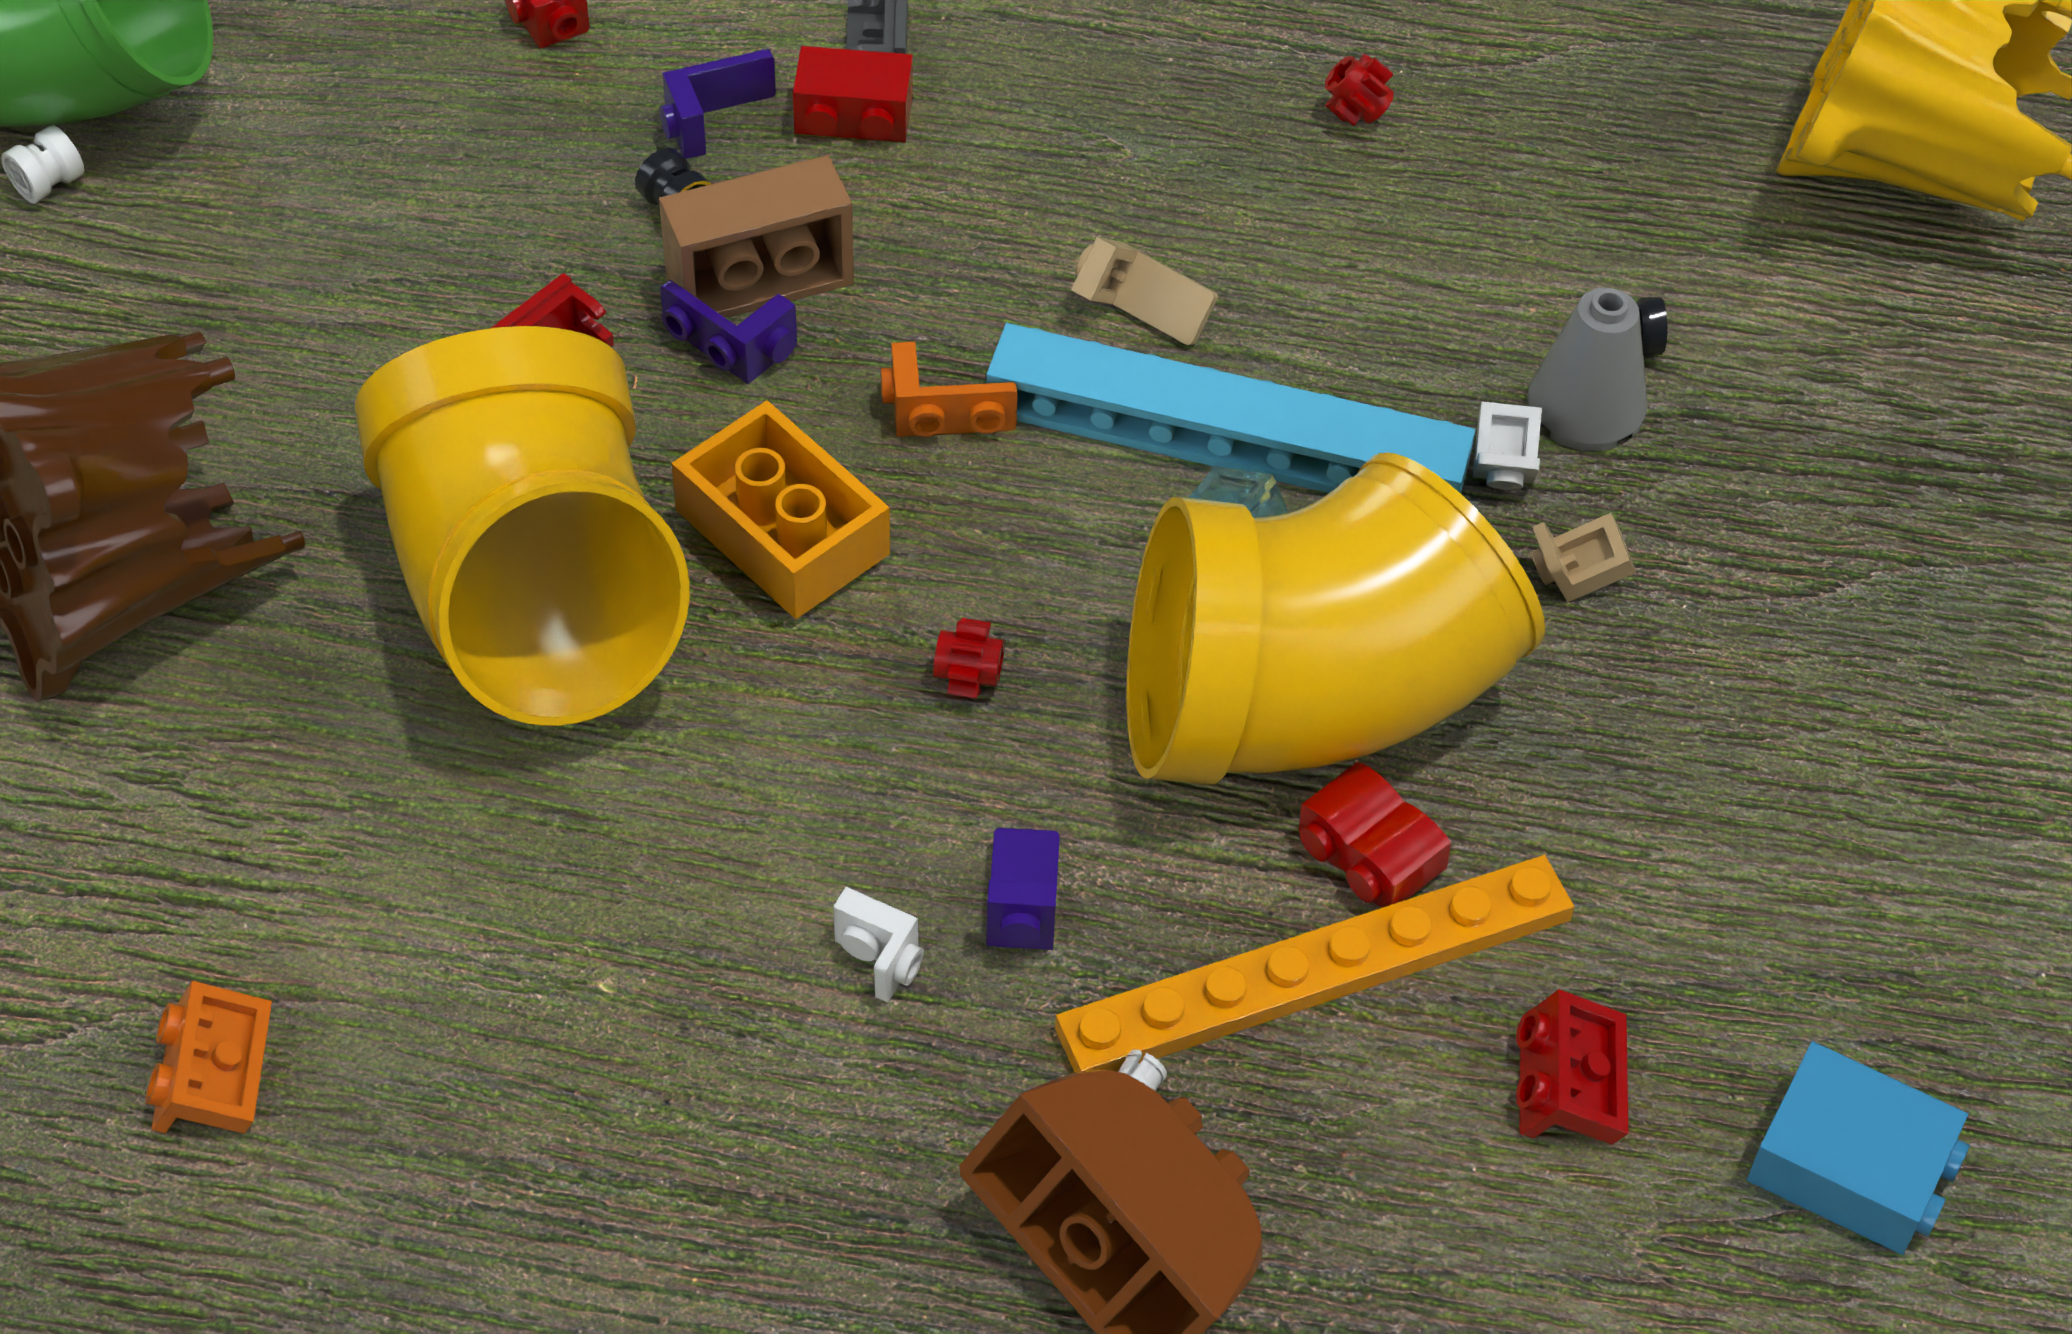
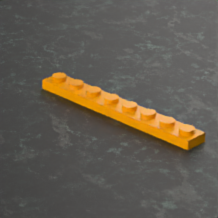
M1542 855L1056 1014L1055 1031L1074 1072L1094 1069L1118 1072L1131 1050H1141L1142 1057L1138 1061L1139 1064L1146 1053L1158 1059L1571 921L1575 906L1546 855Z

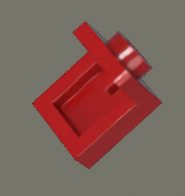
M505 0L507 10L515 24L523 23L540 49L586 33L590 29L587 0Z

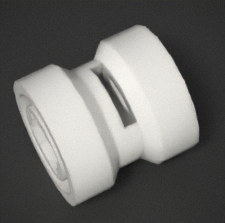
M49 125L36 133L33 144L27 146L16 145L1 155L3 168L11 183L30 203H37L50 195L52 186L59 182L70 183L84 174V164L76 147L68 136L55 125Z

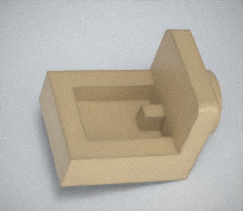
M1608 513L1556 537H1553L1545 522L1532 526L1540 548L1530 552L1535 567L1545 585L1556 582L1567 602L1637 573L1620 528L1612 513Z

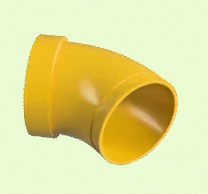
M540 326L499 327L461 333L432 341L401 354L375 371L362 385L355 401V413L364 469L370 481L382 491L392 540L413 604L427 634L462 686L476 700L495 713L515 721L542 726H559L591 720L622 706L639 694L660 673L679 642L688 614L690 583L688 568L681 546L668 524L645 500L633 469L628 448L634 440L636 424L625 365L619 354L599 339L571 330Z
M1386 452L1374 455L1360 467L1357 475L1344 480L1323 498L1294 512L1276 516L1253 518L1251 512L1243 504L1172 497L1161 508L1147 541L1139 572L1131 619L1127 660L1126 704L1128 735L1135 767L1139 774L1146 779L1214 785L1227 772L1272 773L1318 768L1367 756L1415 737L1465 708L1512 671L1520 658L1528 656L1540 646L1545 636V620L1538 596L1521 564L1486 518L1462 494L1437 474L1416 461L1395 453Z

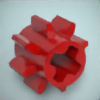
M1366 53L1361 56L1359 61L1353 56H1347L1333 67L1325 80V89L1333 95L1325 106L1343 122L1347 121L1352 126H1355L1359 119L1365 123H1372L1385 113L1393 100L1394 92L1386 85L1393 76V72L1375 57L1371 59Z
M961 618V621L957 622L956 632L940 631L934 657L933 676L949 679L948 695L977 699L978 695H981L982 685L998 686L1004 659L1005 640L989 637L991 622Z

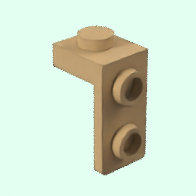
M1096 237L1094 244L1089 245L1081 254L1075 269L1078 277L1071 289L1090 301L1113 304L1186 345H1194L1197 342L1218 299L1216 292L1121 241Z

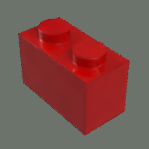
M801 46L793 88L794 134L906 143L913 98V54Z

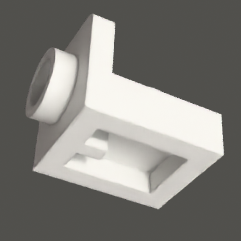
M845 887L833 906L835 942L841 944L849 954L860 960H877L874 965L875 997L888 1003L899 984L908 986L915 978L921 966L924 949L918 947V918Z

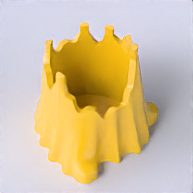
M1850 0L1838 28L1826 46L1809 84L1811 86L1810 93L1793 127L1776 173L1782 176H1835L1875 180L2000 214L2003 213L2021 222L2026 217L2031 218L2038 205V202L2029 195L2036 176L2059 174L2072 180V154L2070 153L2072 151V144L2020 112L2016 104V98L2026 94L2052 92L2067 100L2071 99L2072 76L2060 71L2052 59L2050 51L2069 32L2072 24V19H2070L2072 18V0Z

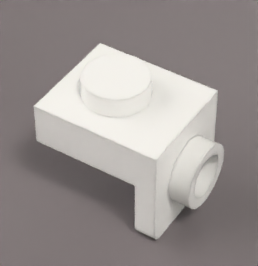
M1481 402L1474 456V478L1487 479V486L1502 490H1518L1523 488V483L1533 484L1540 466V458L1537 457L1542 408Z

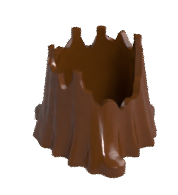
M201 332L182 337L164 335L43 357L0 362V626L3 627L9 638L22 680L31 697L37 702L65 693L84 659L139 626L267 565L284 555L305 548V540L301 531L282 537L277 535L253 542L252 529L249 526L213 528L209 521L211 512L234 504V500L224 482L204 489H178L185 483L188 473L187 450L209 444L203 421L181 427L178 426L192 418L194 413L193 399L209 391L213 386L235 380L234 368L228 357L205 363L179 359L202 351L207 342Z

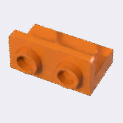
M191 981L177 1004L169 1002L166 1004L156 1035V1042L166 1045L163 1064L157 1063L155 1065L146 1092V1104L155 1106L151 1130L166 1134L175 1119L180 1118L243 1134L247 1132L254 1122L272 1006L271 1000Z

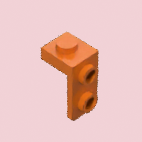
M915 342L891 343V367L880 368L882 404L893 403L896 437H929L960 433L988 434L1016 429L1017 386L1015 383L920 387Z

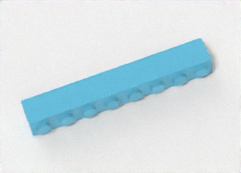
M1010 323L1005 324L986 374V384L1007 382L1016 384L1018 422L1326 493L1334 490L1344 480L1357 475L1360 467L1371 457L1387 452L1405 456L1425 466L1461 494L1476 430L1448 421L1421 417L1395 411L1387 407L1337 398L1329 394L1306 391L1276 384L1271 381L1253 379L1218 371L1210 367H1200L1161 358L1152 354L1138 353L1103 345L1095 341H1085Z

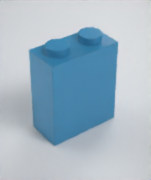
M1811 1041L1759 1147L1746 1181L1896 1253L1904 1255L1915 1231L1929 1237L1946 1200L1933 1193L1939 1178L1942 1177L1953 1183L1968 1152L1970 1144L1958 1139L1968 1113Z

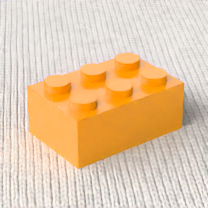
M768 400L671 463L676 511L795 620L890 555V507Z

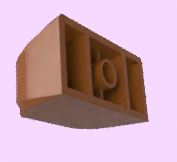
M1096 1069L1075 1072L1020 1094L959 1165L962 1179L1096 1334H1203L1239 1296L1253 1278L1262 1260L1261 1225L1246 1191L1241 1187L1249 1176L1250 1169L1234 1151L1221 1149L1213 1155L1196 1136L1203 1128L1202 1115L1186 1097H1180L1167 1103L1158 1092L1126 1073Z

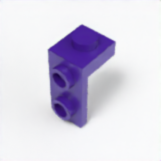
M765 49L663 72L665 105L659 107L662 127L667 139L676 138L683 157L686 159L706 155L704 113L775 96V60L771 51Z
M672 280L667 281L660 287L662 321L669 333L680 341L686 340L706 354L718 369L730 371L747 384L751 383L774 363L784 361L792 353L794 347L797 346L796 305L779 293L736 326Z
M1016 828L995 829L991 880H989L986 946L1053 950L1060 841L1058 832Z

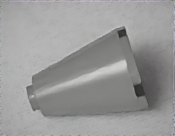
M1597 288L1585 293L1531 380L1527 396L1528 406L1542 408L1541 423L1550 430L1549 438L1559 445L1580 451H1607L1617 447L1618 440L1627 437L1631 433L1633 438L1641 429L1647 412V392L1640 314L1637 303L1623 291L1614 288Z

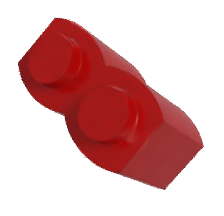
M1357 761L1301 804L1299 832L1305 849L1315 859L1322 862L1327 860L1333 866L1345 871L1346 880L1352 891L1367 903L1374 902L1383 908L1407 900L1447 869L1451 841L1425 813L1415 806L1404 802L1396 790L1380 774L1361 762Z

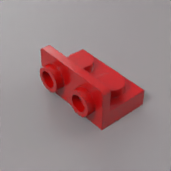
M1558 989L1533 1009L1527 1011L1522 1016L1517 1028L1516 1042L1520 1047V1081L1516 1090V1103L1519 1106V1132L1521 1135L1534 1139L1555 1124L1613 1145L1629 1134L1627 1014Z

